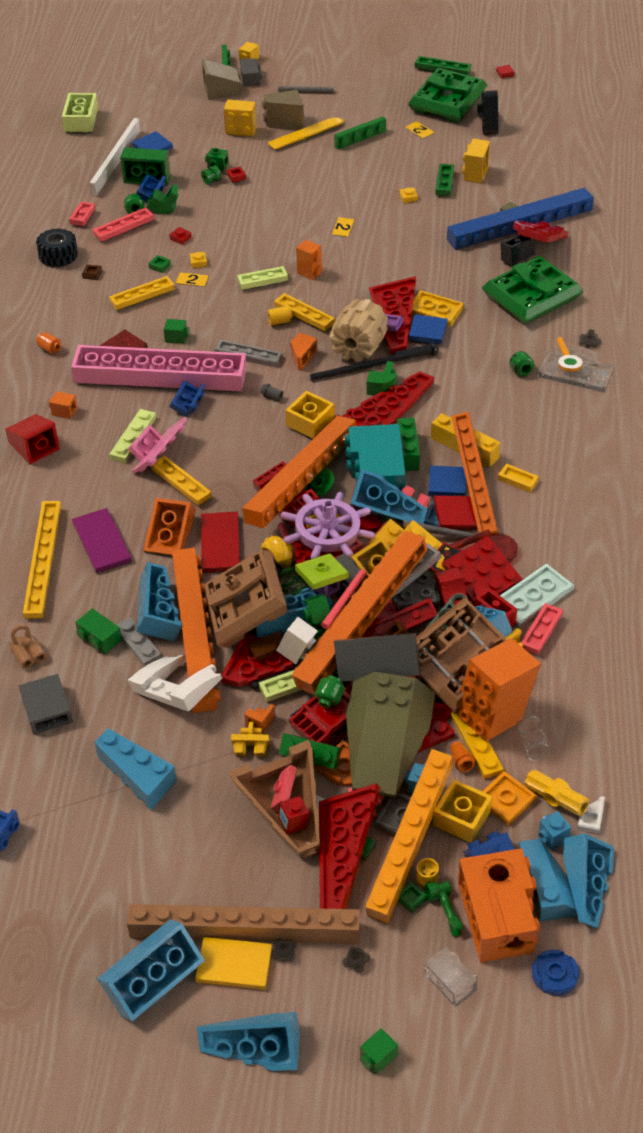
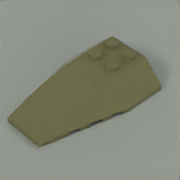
M372 672L353 681L346 713L352 791L377 783L381 787L379 795L396 797L407 775V771L423 743L425 735L430 730L436 693L417 678Z

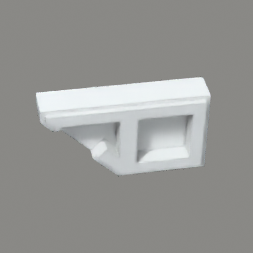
M604 796L588 805L587 811L579 816L577 830L599 834L605 802Z

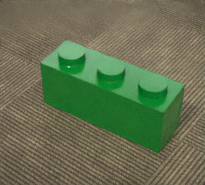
M415 418L397 419V424H399L405 471H417L420 465V452Z

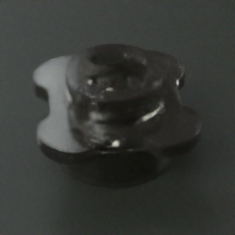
M281 938L274 941L275 951L272 952L273 959L281 962L294 960L296 942L292 939L289 941H283Z
M351 947L347 957L342 962L345 967H351L356 973H361L364 970L363 966L370 960V956L361 948Z

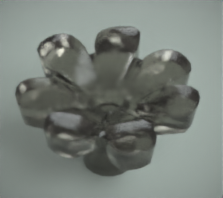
M592 329L588 330L586 335L581 334L579 337V344H585L586 348H590L591 345L598 347V344H601V339L598 338V334Z

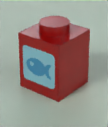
M301 796L280 802L278 819L286 834L307 829L309 811Z

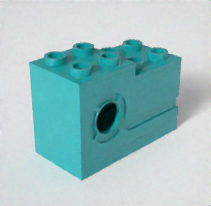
M399 424L348 427L349 434H345V442L349 447H345L346 458H349L347 460V471H351V478H355L357 483L360 471L364 469L381 475L386 481L402 491L405 487L406 475Z

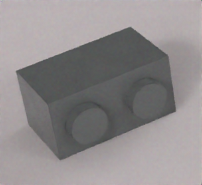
M240 59L243 87L260 85L259 79H262L260 63L257 64V59Z

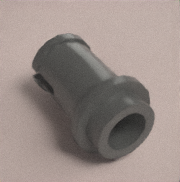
M269 383L263 384L260 390L264 397L269 396L277 401H280L284 394L282 390L272 387Z

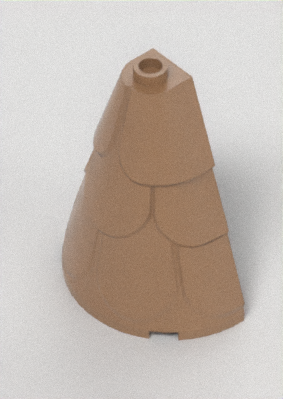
M309 740L289 747V756L251 770L248 763L228 771L232 782L253 803L254 808L272 825V829L299 857L309 859L317 854L316 851L320 846L319 810L316 806L313 751ZM289 765L297 768L290 799L301 796L309 811L307 829L287 835L278 819L279 811L276 812L270 808L275 793L273 788L279 779L280 772Z

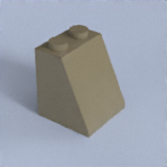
M205 59L202 60L203 81L208 99L241 95L243 82L236 68Z
M298 90L264 94L262 108L265 110V113L262 116L263 121L266 122L269 128L289 130L304 128V105Z

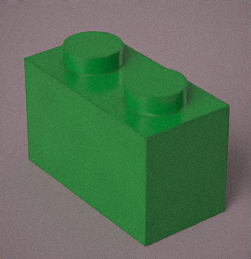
M93 608L75 622L78 637L88 641L95 650H100L104 654L122 641L120 627Z

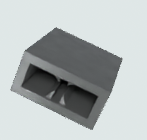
M58 674L18 685L33 735L73 723L71 710Z

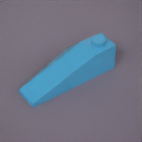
M364 469L360 471L349 504L356 511L368 507L371 509L369 515L392 519L402 523L404 520H414L417 523L423 524L428 510L412 497L400 491L398 487L390 484L381 475Z
M585 833L564 838L563 860L579 923L592 928H598L604 906L602 896L608 890L607 877L613 871L614 846Z
M541 839L518 842L519 849L522 848L524 857L528 856L530 876H534L536 881V890L533 892L539 921L577 916L568 877Z
M297 1012L273 1013L197 1027L200 1052L226 1059L230 1057L242 1060L245 1064L252 1065L253 1063L264 1066L265 1069L271 1071L298 1069L300 1031Z

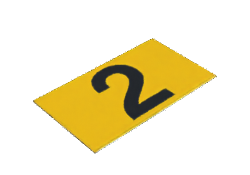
M417 121L405 127L421 138L435 133Z
M338 217L332 235L348 237L355 219Z
M180 272L176 283L205 286L209 275Z

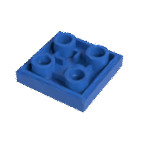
M157 131L132 142L134 148L170 150L173 148V144Z
M415 314L409 333V340L442 344L448 319Z
M430 465L428 496H465L466 477L463 467Z

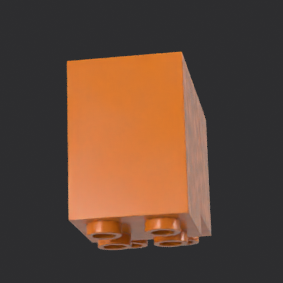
M512 638L470 659L460 689L464 692L458 716L486 742L517 725L523 718L541 663Z
M522 848L459 860L458 885L480 963L534 953L535 944L538 943L539 921L532 914L534 911L533 902L535 901L533 891L536 890V881L534 876H530V861L528 856L524 857Z

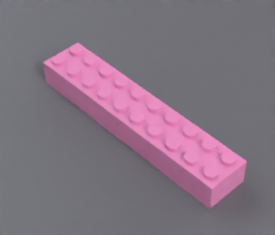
M78 345L71 369L74 383L180 388L183 381H186L198 389L204 384L203 390L242 392L247 362L246 353Z

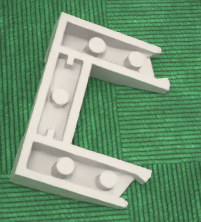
M179 655L177 657L166 656L148 664L129 678L128 682L133 692L189 712L222 677L220 673H214L217 670L211 664L193 674L180 685L165 681L186 660L184 655Z

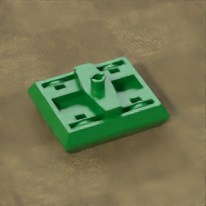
M437 68L412 97L408 106L412 111L423 114L428 112L445 116V120L459 123L482 95V91L487 88V84L480 78Z
M541 256L526 263L521 262L513 266L512 270L489 280L482 287L489 298L506 308L524 325L575 300L583 293L582 288L577 282Z

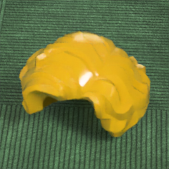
M274 535L266 538L262 543L261 549H268L273 554L276 563L283 570L292 567L293 562H295V553L291 543L286 544L282 538Z

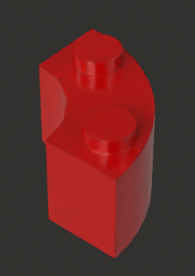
M457 567L435 572L442 608L455 594L460 593L467 597L465 590L466 578Z

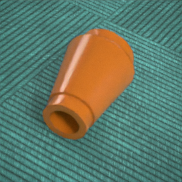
M461 742L452 743L450 749L455 768L461 772L472 770L475 765L474 756Z

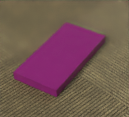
M107 508L72 519L74 528L96 573L132 562L127 547Z

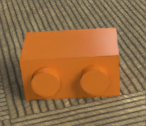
M304 240L296 247L297 273L313 280L321 274L323 269L321 246Z

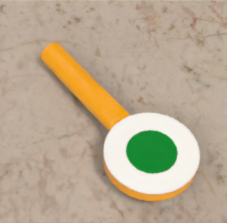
M558 337L556 341L563 355L558 360V366L565 371L580 370L583 361L577 356L570 355L563 338Z

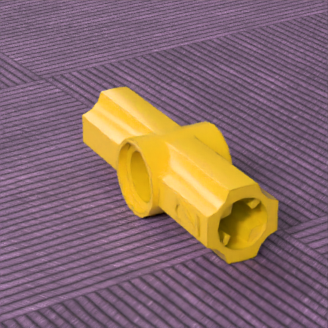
M531 770L528 773L525 787L542 795L549 805L553 807L560 805L578 816L583 815L587 811L589 799L572 790L563 779L556 778L553 780L537 770Z

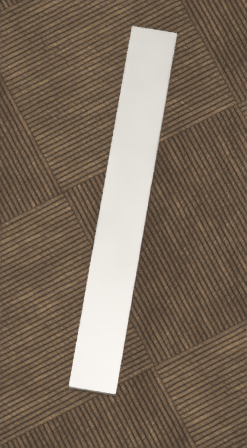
M134 118L90 181L92 196L98 195L121 161L120 157L124 147L129 148L139 134L140 124L138 118Z

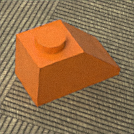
M300 332L290 342L292 357L298 370L301 371L317 352V338Z

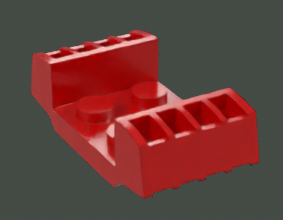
M282 461L254 479L253 485L256 491L259 492L287 464ZM303 489L278 516L280 517L282 512L297 515L298 511L306 505L302 498L304 494H308L313 501L320 499L312 489L308 491ZM282 519L292 528L295 527V522Z
M342 682L345 691L340 704L337 706L325 708L319 705V701L315 696L311 698L289 719L291 727L303 738L331 745L330 735L347 723L346 713L353 682Z

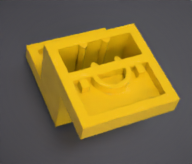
M392 519L375 535V538L368 544L370 545L383 537L391 548L396 539L406 530L424 537L426 544L428 543L436 550L442 545L440 541L414 520L403 529Z

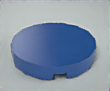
M547 950L540 953L532 965V979L542 992L551 996H562L570 993L576 987L579 979V967L575 959L564 954L563 951Z

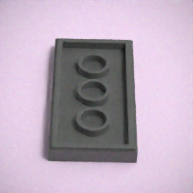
M416 633L334 641L338 678L342 682L355 681L372 672L400 676H420L421 674Z

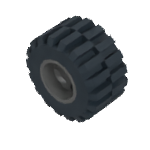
M61 228L44 231V233L37 237L38 257L45 265L60 267L71 264L72 261L76 260L78 256L76 237L71 231Z

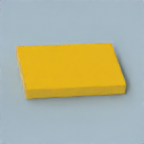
M420 290L414 298L412 315L447 318V326L451 327L463 311L465 303Z
M211 937L203 938L200 953L205 961L197 967L196 983L258 990L266 989L272 944Z

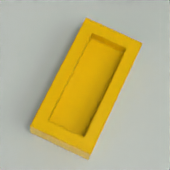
M506 464L498 474V480L531 492L538 483L539 476Z

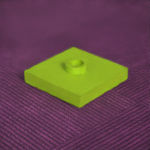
M330 553L295 564V571L313 590L349 578V572Z

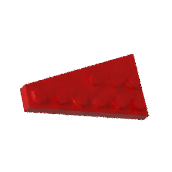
M416 276L369 287L373 303L380 305L383 308L384 314L403 316L404 321L397 332L386 331L384 335L390 354L405 350L408 347Z
M419 371L404 379L402 384L391 386L389 391L385 393L382 391L361 402L359 407L346 410L347 413L341 417L355 419L356 426L396 424L397 419L401 418L431 387L435 377Z
M377 783L319 801L320 909L347 908L381 788Z

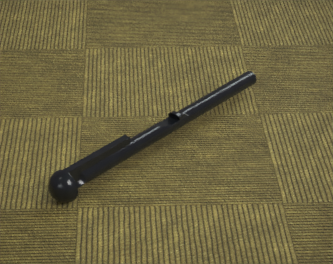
M430 343L394 352L395 355L368 362L365 360L361 363L317 372L309 376L310 380L313 381L383 365L387 361L396 362L431 353L435 356L439 348L436 344Z

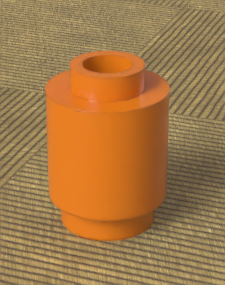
M47 332L40 333L36 338L38 346L51 354H55L61 349V340Z

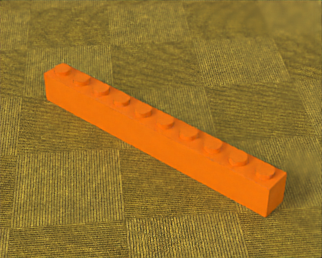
M336 416L242 507L244 523L265 528L347 446L345 434H349L348 427L356 426V420Z
M405 530L396 539L394 545L385 553L380 563L374 567L369 577L363 581L359 590L352 595L351 600L342 608L334 622H332L323 636L317 640L316 645L306 654L301 664L295 668L292 678L296 687L315 696L320 679L327 678L329 675L332 676L337 669L334 641L362 637L428 551L424 537Z
M195 547L172 550L188 678L211 664L215 666V658H210V654H214L213 644L208 642V639L212 638L210 627H206V624H209L208 612H204V609H207L206 597L202 598V595L205 594L204 583H200V580H203L202 569L197 567L201 566L200 555L195 553ZM213 687L192 708L193 713L217 710V702L220 701L219 689Z

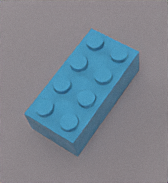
M170 919L99 976L97 980L121 1017L133 1021L202 964L205 959L183 924Z

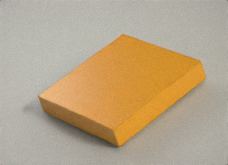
M505 771L482 791L493 796L491 813L508 826L537 800L535 793Z

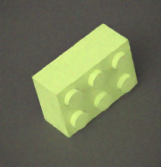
M68 93L62 113L64 132L88 133L93 131L99 108L96 93Z

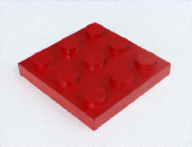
M489 537L482 539L442 562V567L445 570L457 567L460 573L465 575L466 594L468 600L472 601L473 606L475 597L488 587L498 595H501L523 580Z

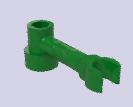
M446 881L437 884L436 882L425 884V893L428 895V901L439 900L441 902L452 936L462 935L460 931L463 929L462 923L456 917L448 897L452 893L450 883Z

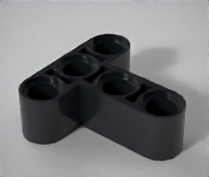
M497 90L482 91V103L477 104V113L482 119L483 135L498 134Z

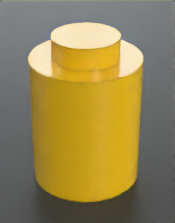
M287 306L267 310L270 326L288 323L293 318L291 308L288 309Z

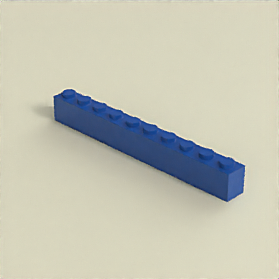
M584 187L447 227V240L456 250L518 232L513 229L514 221H524L536 224V222L541 223V221L549 223L591 211L593 209L594 197Z

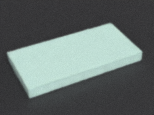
M546 563L500 596L517 608V619L514 626L520 628L536 617L545 603L553 605L574 590V584Z

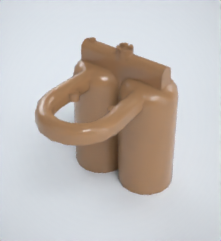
M21 624L12 629L10 633L12 642L9 643L10 650L22 669H29L33 666L34 662L41 663L47 658V654L35 636L30 634V629L27 625ZM25 630V636L15 637L17 631Z

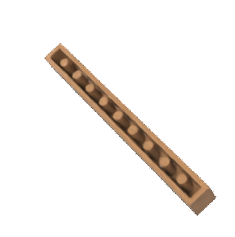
M129 905L127 927L130 938L146 939L171 919L181 922L192 940H203L204 937L260 942L359 944L360 912L358 909Z

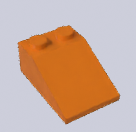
M155 498L143 551L173 556L172 550L183 549L193 527L196 508L192 503Z

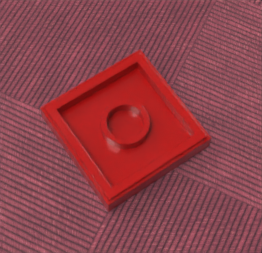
M434 496L433 502L439 527L476 529L477 524L470 496Z

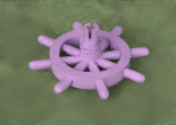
M338 492L335 499L315 501L308 494H304L302 498L306 505L298 511L297 515L287 512L280 514L282 519L295 522L296 533L286 536L283 541L289 544L300 540L305 546L313 549L311 559L319 557L320 552H337L341 550L350 559L354 554L349 546L357 540L358 536L367 539L375 538L374 532L360 529V518L369 515L371 509L366 507L355 511L350 505L342 502L344 497L342 492ZM336 514L342 515L341 517L336 518ZM315 515L317 519L310 518V516ZM350 522L351 525H352V527L345 526V525H341V524ZM303 524L310 525V526H314V527L305 529V527H304ZM338 532L345 533V535L340 536ZM320 533L319 537L313 536L314 534Z

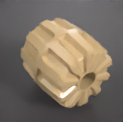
M356 299L347 305L338 315L330 332V342L334 343L332 348L335 353H341L343 359L349 360L352 358L355 362H361L364 357L368 359L379 347L387 331L388 318L384 314L383 308L369 299Z

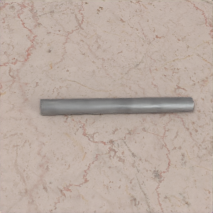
M278 86V92L298 90V92L334 93V87Z
M404 520L403 528H406L411 521ZM418 523L429 533L477 541L478 534Z

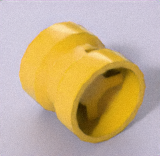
M424 858L417 864L416 882L421 888L425 889V884L438 883L439 865L434 859Z

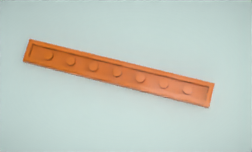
M469 411L453 415L451 417L480 539L499 535Z

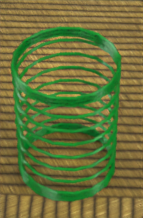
M289 567V568H286V569L282 570V571L278 574V577H280L281 574L284 573V572L287 571V570L294 569V570H291V571H295V568H294V567ZM296 572V573H292V574H296V576H293V577H295V578H294L292 581H290V582L287 583V584H284V583H283V585H281L282 591H283L284 593H285V590H288V589H285L286 586L291 585L295 580H297V577H299V579H300L301 576H300V575L298 576V573H297V572ZM302 577L299 585H305V587L298 588L299 590L291 595L295 596L305 588L310 589Z

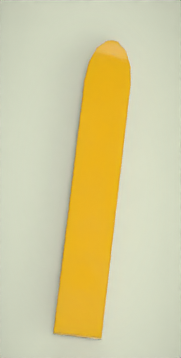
M330 118L269 141L268 145L276 150L344 123V120Z

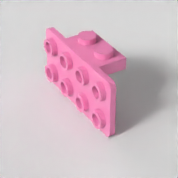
M185 417L168 428L162 436L151 425H148L128 447V450L140 461L132 470L133 474L138 471L142 473L148 466L151 467L157 461L156 456H160L167 449L165 447L167 443H172L176 438L175 434L180 433L185 428L184 423L187 421Z

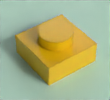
M414 187L399 190L403 203L418 201V195Z
M205 252L189 254L192 268L207 266Z

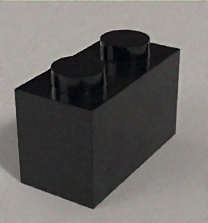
M517 235L500 243L501 260L509 265H515L517 262L526 260L536 254L535 239Z

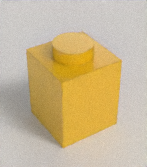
M246 42L239 48V61L240 59H258V44Z

